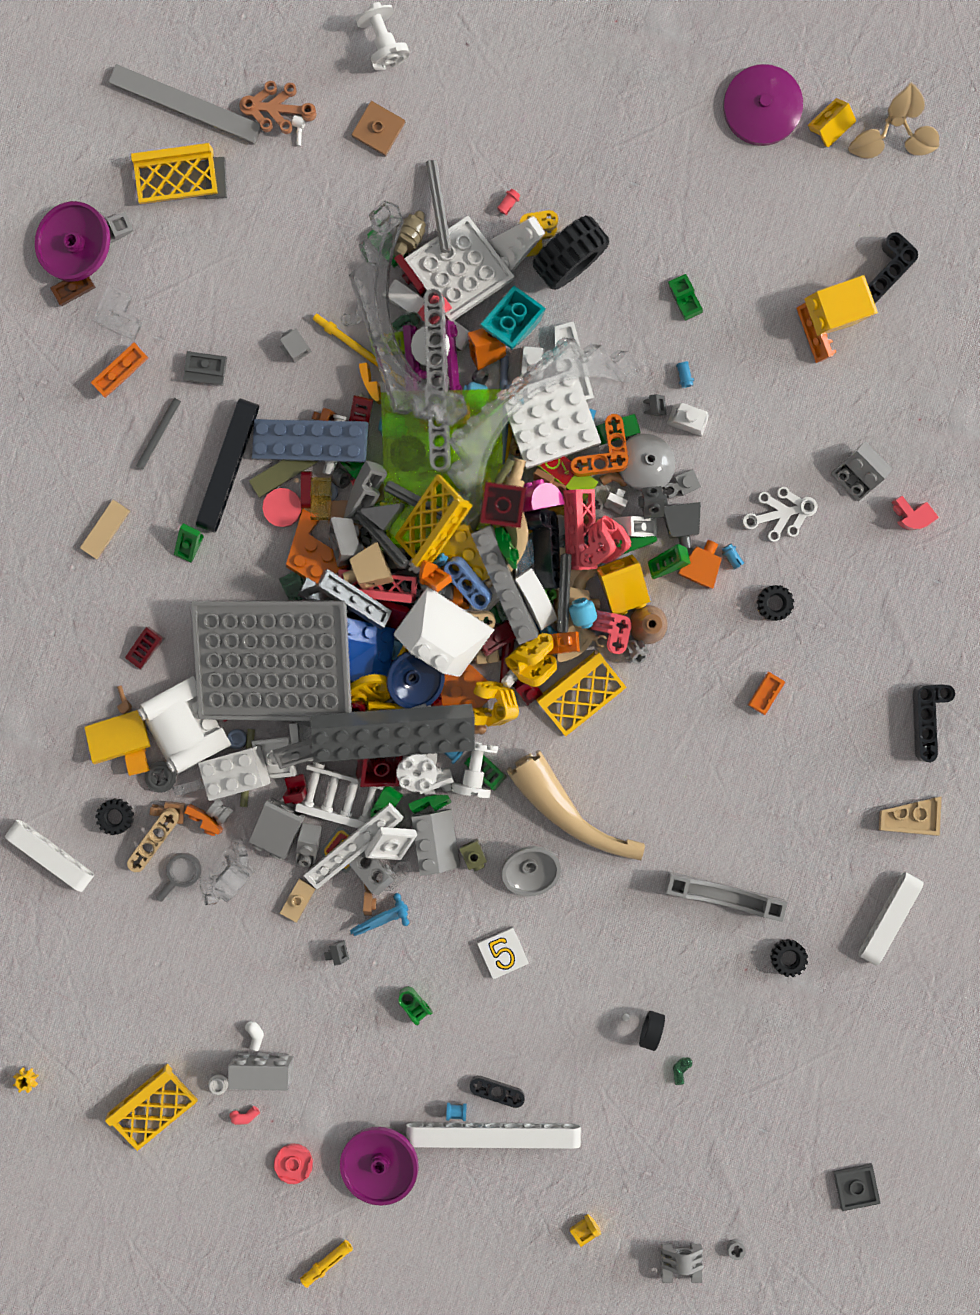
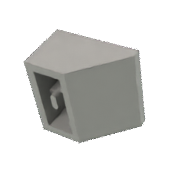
M865 441L831 474L857 501H860L885 480L893 469Z

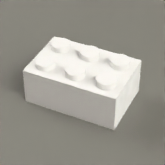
M260 745L198 763L209 801L263 787L271 783Z

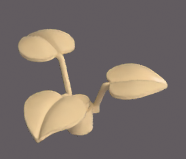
M910 82L891 101L888 107L889 118L886 119L883 134L880 136V132L877 129L864 131L851 142L848 147L849 152L867 159L878 156L885 148L882 139L886 137L889 124L897 127L902 124L904 125L910 136L905 141V148L909 153L921 156L935 151L939 147V134L937 130L931 126H922L913 134L906 120L907 117H918L925 108V101L920 90Z

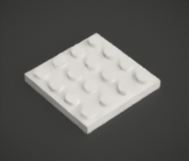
M469 216L448 229L451 251L449 253L441 252L437 236L404 258L424 284L426 292L429 289H437L449 302L452 309L445 313V317L452 322L512 282L515 277Z
M575 369L499 395L521 458L526 461L525 469L601 444Z

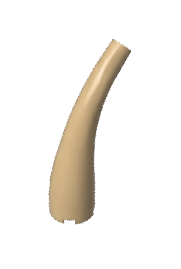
M540 750L536 751V756L530 753L516 761L515 765L517 767L513 770L511 767L507 769V773L522 794L537 810L563 831L602 851L626 858L642 860L645 849L644 843L630 839L624 841L609 836L590 825L581 817Z

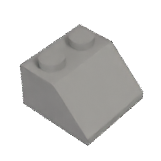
M332 517L330 519L327 531L337 566L350 565V558L364 550L363 544H359L357 538L359 537L358 526L353 524L352 519Z

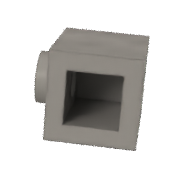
M289 329L283 333V337L280 339L283 345L280 348L286 356L291 355L295 362L312 352L297 329Z

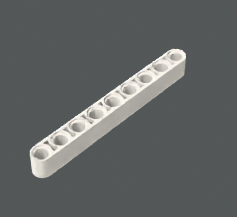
M412 1122L406 1124V1138L413 1147L575 1149L581 1146V1126L566 1123Z

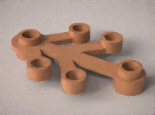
M267 81L265 88L254 97L245 96L239 103L241 112L247 116H253L264 132H270L273 125L271 120L264 118L260 111L268 112L284 134L291 133L292 124L289 120H285L280 113L301 115L308 122L313 121L317 115L316 108L311 103H305L302 106L281 104L297 93L295 84L291 82L287 83L284 86V91L268 103L262 101L269 95H274L277 92V86L274 81ZM274 86V89L268 90V87ZM288 88L294 89L292 92L287 91ZM252 103L250 107L246 106V104ZM265 123L270 124L268 127H263ZM289 125V128L283 129V126Z

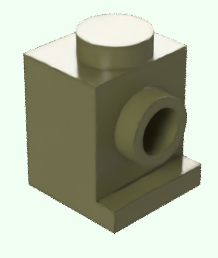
M478 839L460 846L459 850L469 870L473 869L475 872L485 867L484 863H487V859ZM476 854L478 859L473 861L470 856Z

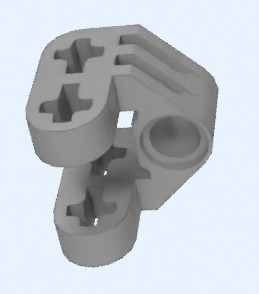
M661 1244L662 1283H672L673 1272L680 1275H690L691 1283H702V1245L691 1244L690 1249H673L672 1244Z

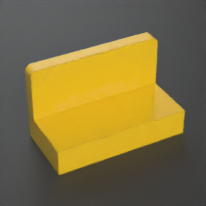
M836 98L808 124L811 132L820 135L826 147H830L856 122V118L849 103Z

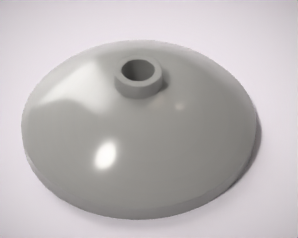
M638 434L626 441L628 466L624 471L619 472L624 482L640 492L642 488L661 486L663 488L671 480L675 470V458L669 445L661 438L652 434ZM647 457H651L653 462H649ZM617 458L618 466H621L624 461Z
M528 846L513 852L505 860L502 867V879L505 886L511 892L521 896H536L547 892L557 883L561 873L560 862L557 856L552 851L539 846Z

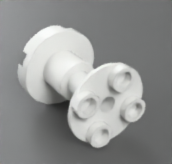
M380 2L371 4L369 10L356 15L355 20L360 28L373 27L377 37L374 40L377 51L370 59L375 70H386V65L391 64L392 67H395L406 61L410 51L406 43H396L393 34L387 32L384 22L392 16L394 10L392 5H381Z
M475 742V751L471 753L469 769L464 771L463 783H453L452 785L454 793L490 798L491 789L482 786L484 772L481 771L483 753H497L498 746L483 745L481 742Z
M437 753L403 756V760L397 768V778L400 786L414 792L429 790L437 778V768L435 766Z

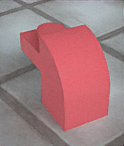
M903 496L897 497L891 502L894 505L892 508L895 513L903 517L897 523L904 529H921L939 518L928 502L920 504L914 510Z

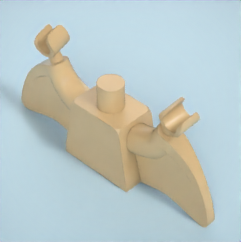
M560 547V559L561 554H566L565 548ZM596 569L571 570L569 607L574 600L587 598V600L593 602L595 610L599 611L600 600L590 599L589 590H585L587 581L597 573ZM559 588L554 589L557 593L554 599V612L557 620L554 621V624H558ZM569 613L568 632H579L580 652L557 654L556 660L564 662L579 656L590 646L592 641H595L596 645L602 648L604 645L599 644L598 639L603 638L607 640L606 636H596L588 628L582 629L575 626Z

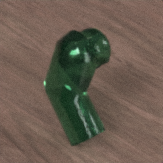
M413 311L401 315L391 323V326L397 332L409 322L412 326H416L421 319Z
M682 1057L674 1064L675 1085L684 1084L683 1073L692 1067L693 1062L691 1058Z

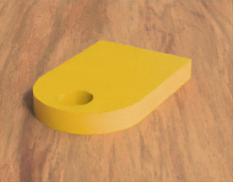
M372 674L363 676L351 683V703L361 701L365 704L368 711L369 701L385 702L390 699L391 696L386 684L387 677ZM358 707L354 708V712L359 711Z

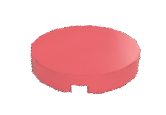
M274 489L267 494L263 501L262 509L264 516L271 524L277 527L292 526L301 516V499L290 489Z
M291 1143L283 1146L274 1159L276 1174L281 1181L287 1184H298L306 1180L313 1168L311 1153L300 1144Z

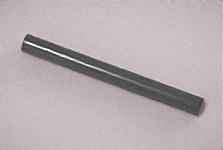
M173 398L136 465L143 470L181 403L180 400Z

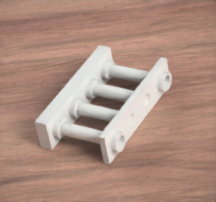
M314 762L313 765H307L306 769L313 771L305 800L296 805L295 811L355 828H360L371 819L370 812L377 789L383 790L384 787H370L362 815L359 818L352 816L351 809L359 783L357 777L324 768L325 765ZM320 773L332 776L325 803L322 807L314 806L313 802ZM339 778L351 781L343 810L341 812L333 811L332 804Z

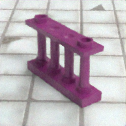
M445 320L446 334L450 344L447 355V375L449 376L450 386L448 388V396H450L451 402H461L463 390L459 384L456 349L458 331L454 322ZM406 325L403 326L409 403L410 406L420 407L424 406L425 399H428L427 391L422 389V381L427 379V371H422L420 363L412 354V338L418 329L416 326Z

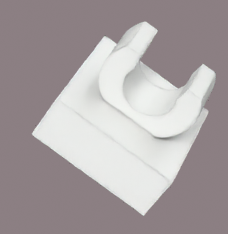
M619 488L616 494L610 492L603 507L621 515L628 500L623 498L626 491Z

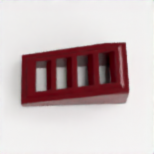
M354 395L349 421L367 422L368 433L373 399ZM357 404L367 406V409L357 407ZM356 412L365 414L366 416L356 414Z
M146 627L125 658L141 670L165 638L152 628ZM150 636L152 639L155 640L154 643L149 641L146 637ZM144 641L146 644H148L150 646V649H147L145 646H143L142 642ZM138 647L146 652L145 656L137 651ZM135 653L142 661L139 662L132 655Z

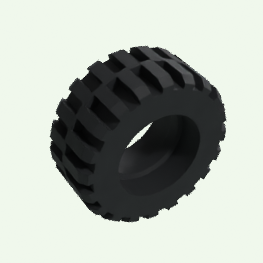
M588 215L582 216L566 226L540 250L535 259H533V268L550 289H560L579 276L602 255L610 243L609 237L593 217Z

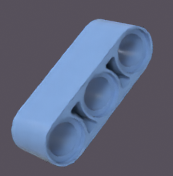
M455 556L445 565L444 571L451 576L452 583L474 608L479 610L486 608L492 600L491 590L462 557ZM451 564H456L459 567V571H454ZM464 579L470 580L473 586H467ZM477 595H483L486 601H480Z

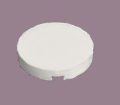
M425 326L416 331L411 343L412 354L422 365H426ZM446 334V348L448 355L450 344L449 338ZM433 337L431 340V344H439L441 341V337ZM434 357L432 365H439L442 360L441 357Z

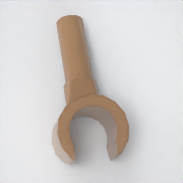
M121 685L117 689L122 703L117 708L122 714H126L132 709V705L126 699Z

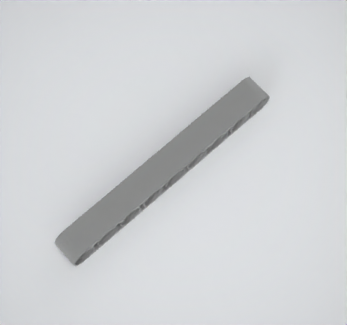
M429 289L424 295L430 464L436 471L446 472L450 468L451 456L445 300L440 291ZM438 296L439 301L436 304H430L431 297ZM439 316V323L432 325L430 323L431 318ZM433 337H441V341L439 344H431V340ZM434 357H441L442 360L439 365H432ZM438 376L442 377V383L434 386L433 379ZM436 397L443 398V403L440 406H434L433 404ZM443 417L444 423L436 427L434 425L435 419ZM438 437H443L445 440L441 447L435 446V440ZM444 457V466L437 467L436 460Z

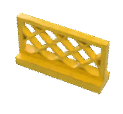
M210 143L131 153L139 204L218 194L213 161L214 153ZM208 159L209 166L203 172L197 165L201 160ZM187 162L191 167L184 175L177 168L181 163ZM162 165H168L172 168L166 177L158 173ZM149 168L152 173L145 180L140 176L139 169ZM194 169L202 174L196 183L188 178ZM175 171L183 177L177 186L169 181ZM155 174L163 179L157 189L149 183ZM205 177L211 181L212 189L203 190L199 186ZM186 180L194 185L190 192H183L180 189ZM166 183L174 187L170 195H164L160 192ZM147 185L155 190L151 197L143 198L142 191Z
M437 474L394 538L413 559L411 562L415 567H420L423 560L433 563L471 509L472 504L467 500H463L441 475ZM439 483L442 485V494H436V487ZM448 496H452L454 500L448 507ZM442 497V508L437 509L436 498ZM428 499H431V510H426L425 503ZM437 512H442V518L437 523ZM431 513V524H426V514ZM417 515H420V526H415ZM431 527V534L426 539V528ZM420 529V540H415V530ZM406 531H409V541L406 542L402 537ZM420 543V550L416 554L415 544Z
M595 650L545 690L543 695L538 697L536 701L566 737L627 687L603 656ZM600 664L606 667L605 677L595 676L596 668ZM583 678H591L590 689L580 688V681ZM594 679L605 680L604 690L593 689ZM608 680L617 681L620 687L615 691H607ZM568 690L576 691L575 701L564 700L565 693ZM579 691L590 692L589 702H578ZM593 692L603 693V700L599 704L592 703ZM553 702L561 703L560 714L551 713L547 707ZM564 703L574 704L573 715L563 714ZM577 705H588L587 713L584 716L576 715ZM562 717L573 718L572 725L565 730L561 725Z
M166 1064L107 1113L105 1122L109 1126L113 1125L138 1151L192 1107L198 1099L175 1076L172 1068ZM172 1080L176 1084V1091L165 1090V1084ZM152 1094H162L161 1103H151L150 1096ZM164 1094L176 1095L175 1104L164 1103ZM178 1095L187 1096L190 1101L187 1104H177ZM138 1106L146 1107V1115H134L135 1108ZM149 1107H161L160 1116H149ZM163 1108H175L174 1114L171 1117L163 1116ZM122 1119H131V1128L122 1127L118 1122ZM134 1119L145 1120V1128H134ZM148 1120L160 1121L159 1127L147 1129ZM133 1132L145 1133L144 1139L137 1143L133 1138Z

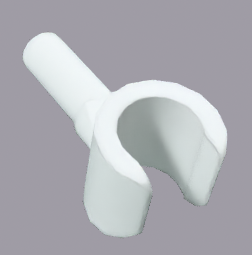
M294 115L292 126L297 128L296 145L301 146V134L305 121L302 117Z

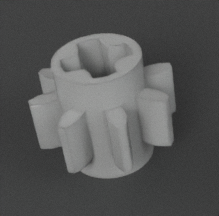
M637 640L629 641L626 650L623 652L627 661L634 664L642 663L646 659V653H649L642 640L640 642Z

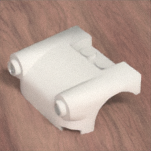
M194 676L139 704L140 709H138V713L142 720H145L171 772L175 771L179 774L231 746L223 728H220L216 720L199 719L197 685Z

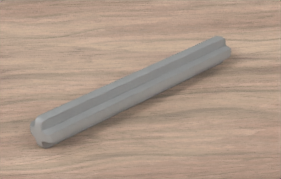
M428 160L426 167L440 250L442 253H449L451 251V244L437 161Z

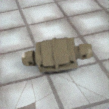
M418 210L414 215L409 214L398 225L393 241L395 246L393 253L395 256L398 254L404 256L405 253L410 254L421 243L426 227L424 212Z

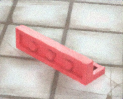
M563 490L566 554H571V570L597 569V566L585 567L580 560L581 553L590 546L589 543L588 545L585 544L584 536L586 534L589 535V527L596 523L595 490ZM588 493V503L585 505L582 494ZM585 514H587V516L589 517V522L587 525H585V523L583 522V517Z
M339 569L338 576L344 579L343 573L350 570ZM392 574L393 579L400 581L397 583L394 580L392 582L394 586L390 590H385L382 585L378 586L379 589L374 587L362 589L361 586H355L358 581L352 584L373 599L406 603L416 601L417 577ZM404 580L412 581L411 592H404L399 584Z

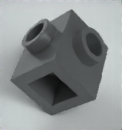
M661 486L641 489L638 505L639 508H642L644 519L664 517V506L668 505L667 494H663Z

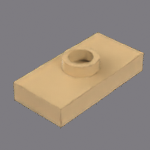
M299 878L280 914L297 923L316 888Z

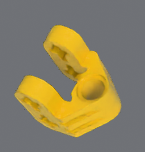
M547 210L527 213L521 217L520 223L534 216L545 232L526 257L536 256L543 248L542 240L553 238L556 235L558 215L554 211Z
M547 633L539 634L531 642L527 641L518 646L505 659L507 666L521 682L537 687L542 685L557 670L556 658L552 655H547L554 647L552 636Z
M496 681L476 683L473 692L475 695L486 699L495 698L497 702L494 703L493 709L473 708L475 725L501 726L517 718L519 709L514 691L511 688L504 687L502 683Z

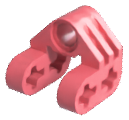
M603 516L589 527L588 543L590 546L581 553L580 560L587 568L597 566L600 563L612 562L630 548V537L623 526L610 517ZM619 540H621V541H622L621 547H618V548H617L616 545H618V544L620 543ZM593 554L594 557L589 561L590 555Z
M596 610L597 619L593 622L591 630L609 633L606 643L608 651L613 654L623 653L627 648L631 630L630 619L623 615ZM622 620V624L625 625V628L621 629L619 633V627H617L616 624L620 623ZM618 638V643L621 644V647L617 648L615 651V647L612 646V643L617 642Z

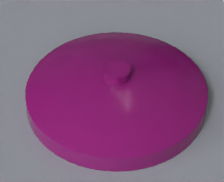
M769 64L748 67L738 73L727 88L723 102L724 117L731 131L744 142L757 146L776 144L787 138L800 121L803 112L801 89L793 76L780 67Z
M79 201L65 202L52 208L41 220L35 235V252L39 263L49 274L63 281H79L91 276L101 267L110 248V230L105 218L92 206Z
M370 1127L357 1132L347 1142L340 1158V1173L348 1190L361 1201L372 1205H390L402 1200L412 1190L419 1171L418 1157L412 1144L399 1132L386 1127Z

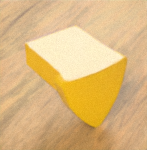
M589 1214L569 1228L570 1233L580 1247L601 1235L598 1225Z

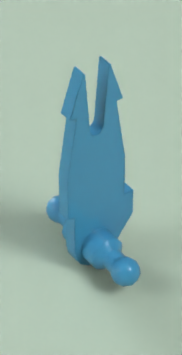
M395 893L393 896L396 901L394 908L384 911L360 925L358 924L350 932L357 936L399 918L402 919L403 926H408V906L404 901H401V895Z

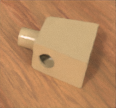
M377 542L350 558L353 569L343 573L345 581L348 583L358 581L362 589L394 582L382 548Z

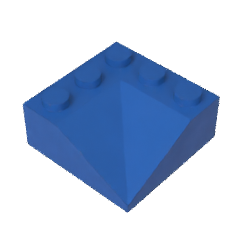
M347 618L350 683L363 676L372 674L387 677L391 666L395 638L394 632L396 629L390 627L379 629L371 623Z

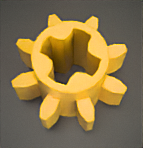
M23 1067L19 1070V1073L13 1076L16 1079L13 1086L19 1089V1093L22 1090H26L29 1093L32 1087L38 1085L35 1080L39 1075H35L32 1072L33 1068L26 1071Z

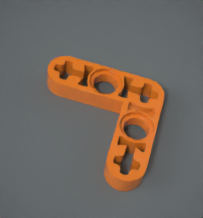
M611 414L605 420L609 453L581 456L573 459L571 471L575 476L583 477L621 472L627 468L628 453L623 420L620 415ZM611 420L619 423L616 426L617 433H613V426L609 425ZM614 438H619L622 441V445L620 447H613L611 441ZM608 458H611L610 462H616L617 458L624 461L621 466H618V463H611V467L608 468ZM596 460H603L605 467L597 469L594 466V462ZM588 461H591V470H588L589 466H586ZM577 463H581L582 466H586L582 468V471H578V468H574L577 466Z

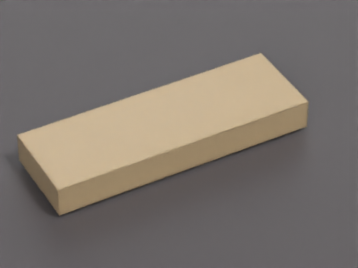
M112 500L80 548L95 559H98L130 513V510L117 501Z

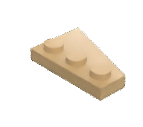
M942 796L881 810L879 815V831L940 836Z

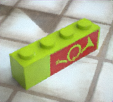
M565 456L535 466L554 476V481L564 484L566 490L594 489L599 483L591 476H575L571 471L572 461ZM578 466L574 467V468H578V471H582V469H581L580 467H578ZM588 493L582 494L583 503L588 498Z

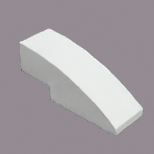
M532 568L513 578L525 605L540 630H543L557 620L550 600Z

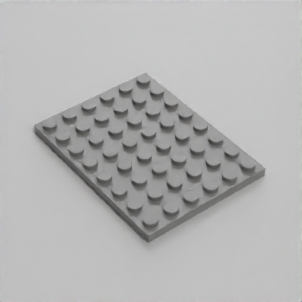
M260 600L191 602L199 719L310 721V715L352 712L346 601Z

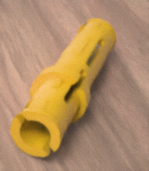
M344 1240L318 1263H314L312 1268L300 1277L304 1287L308 1288L318 1278L324 1277L331 1267L353 1251L350 1242Z

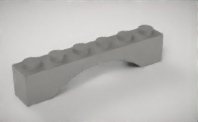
M490 524L473 531L471 534L518 644L520 645L537 638L539 635L538 629L515 584L506 559L498 547L493 525Z
M671 871L668 873L664 889L666 894L715 903L783 922L787 902L782 898Z

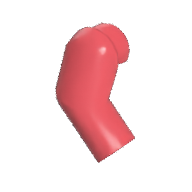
M253 1106L245 1114H240L239 1111L234 1110L230 1113L229 1117L234 1125H247L260 1114V1111L256 1106Z

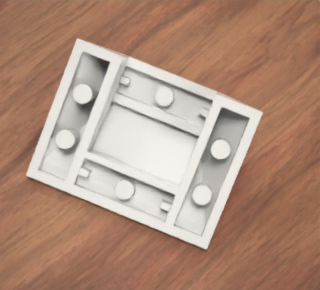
M427 586L394 632V636L410 653L443 674L460 677L494 629Z

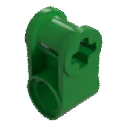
M391 786L385 787L370 812L371 818L377 814L375 809H383L389 803L395 808L403 794Z
M406 986L400 990L399 1004L415 1025L418 1026L423 1018L433 1014L429 1005L419 996L415 989ZM410 994L413 999L405 1001L402 996Z

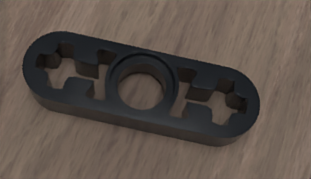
M479 1075L473 1077L470 1081V1090L476 1096L513 1108H519L524 1104L525 1095L520 1088ZM478 1081H481L483 1087L487 1088V1084L491 1085L489 1086V1091L487 1094L485 1093L486 1088L480 1087L479 1090H476V1086L473 1084H477ZM494 1087H500L503 1090V1094L496 1097L491 1091ZM506 1090H509L508 1093L511 1096H515L516 1093L519 1094L521 1100L517 1099L516 1102H513V1098L507 1096V1100H505Z

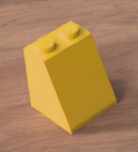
M865 275L819 290L804 298L817 336L852 327L878 313Z
M633 554L597 567L596 571L611 613L624 615L628 612L627 610L643 608L646 606V603L650 602L641 565Z

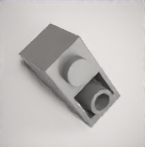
M308 823L302 824L297 841L296 865L311 868L316 864L322 826Z

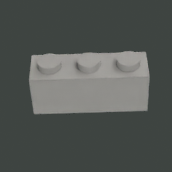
M452 809L413 814L412 824L413 830H416L417 833L415 845L420 876L460 868Z

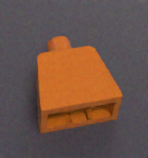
M483 328L468 332L470 357L477 370L506 356V345Z
M707 540L704 549L695 547L689 555L691 564L679 569L677 574L710 590L713 589L722 559L714 555L718 544Z

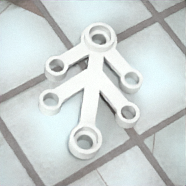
M781 487L777 490L778 498H786L797 505L787 507L770 497L768 492H762L758 495L759 503L768 504L778 511L758 516L753 513L747 514L743 517L742 524L744 528L752 530L759 523L780 518L774 529L767 535L769 541L776 542L780 539V533L790 516L798 514L794 524L786 530L788 536L795 537L799 534V528L805 518L816 513L818 508L817 502L811 497L801 499L789 492L787 487ZM781 489L786 491V496L780 495ZM762 494L767 496V501L761 500ZM805 503L810 505L809 511L804 509ZM748 518H751L753 520V525L750 526L747 524L746 521ZM791 527L796 529L794 535L790 533ZM772 532H775L777 534V538L775 540L771 538Z

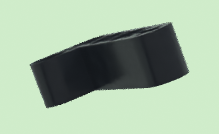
M898 232L889 234L882 242L883 252L892 260L868 284L874 303L918 259L917 249ZM889 240H894L897 246H890ZM903 253L909 254L911 261H906ZM890 268L896 269V276L890 273ZM876 282L883 284V290L877 289Z
M546 509L526 511L524 515L528 529L533 531L535 575L544 590L557 589L560 582V545L557 514Z
M919 685L913 690L915 755L920 761L930 763L938 757L936 703L950 702L954 699L955 689L950 685ZM943 688L947 690L945 698L940 696V691ZM923 689H926L928 692V696L925 699H922L920 696ZM926 708L929 714L927 718L923 719L921 712ZM925 728H927L929 730V736L924 739L922 737V731ZM927 750L930 752L926 756H923V752H926Z

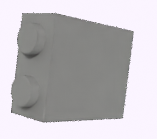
M270 798L264 804L249 842L253 844V848L259 851L266 850L271 852L270 856L276 859H285L307 814L297 812L295 808Z

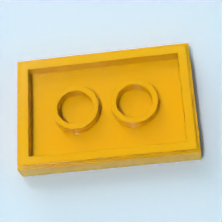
M138 710L84 727L91 760L94 765L151 747L145 720H142Z

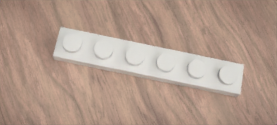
M389 803L304 873V877L316 889L320 888L367 849L380 827L393 828L402 821L403 816Z

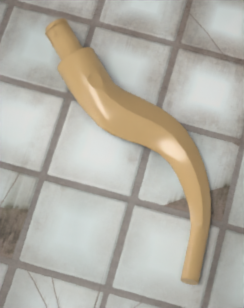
M514 458L510 476L505 478L504 484L524 486L525 482L521 479L526 464L525 460ZM524 513L522 515L521 528L505 526L511 537L513 547L517 548L519 553L517 564L523 556L528 541V526ZM491 579L484 582L488 588L493 586Z

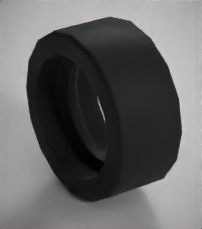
M654 1011L647 1013L640 1035V1047L656 1051L664 1030V1014Z

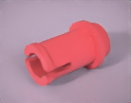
M512 188L510 191H506L507 195L497 207L506 216L513 205L519 202L520 194Z

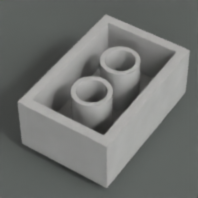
M246 1052L238 1053L228 1065V1089L288 1091L293 1081L294 1056H289L286 1053H279L277 1056H269L268 1053H258L257 1056L249 1055Z

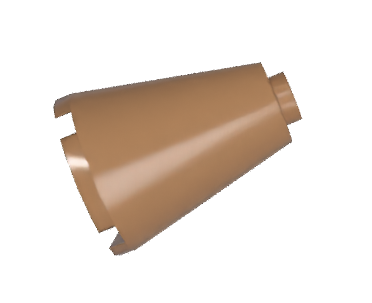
M646 605L643 608L634 610L629 618L631 621L630 634L638 642L642 640L644 644H653L660 641L666 634L668 627L667 618L658 607ZM651 620L654 624L653 628L649 627V621Z

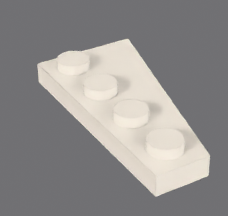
M533 216L488 242L509 270L513 272L543 237L545 232Z

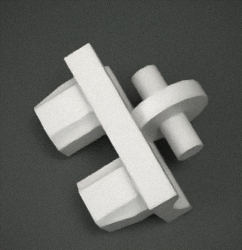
M447 767L442 770L438 768L434 784L429 790L420 791V794L423 793L425 797L433 796L436 794L435 789L442 787L443 792L452 790V783L454 781L450 768Z

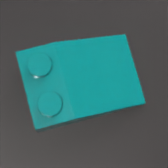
M513 286L484 319L480 327L510 349H514L540 323L546 308L519 288Z

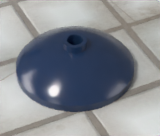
M409 651L401 654L393 661L386 678L389 695L398 705L404 708H413L426 704V706L431 705L441 694L445 682V674ZM413 674V679L409 680V676Z

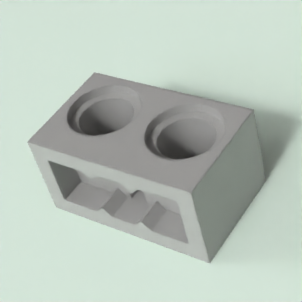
M364 851L351 861L349 865L370 892L379 895L395 881V878L392 876L394 872L387 864L383 865L380 859L370 858L371 863L365 868V861L369 858H366ZM379 873H382V880L377 883L376 877Z

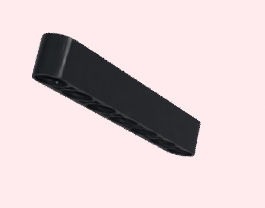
M242 398L238 400L196 520V527L216 533L254 426V419L257 418L259 404Z

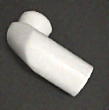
M249 1021L245 1025V1030L252 1037L249 1048L259 1051L264 1033L256 1022Z

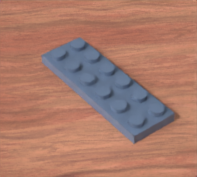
M254 419L252 459L365 463L368 423L359 421Z

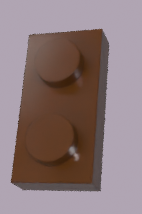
M90 276L79 281H61L50 287L60 306H64L96 288Z

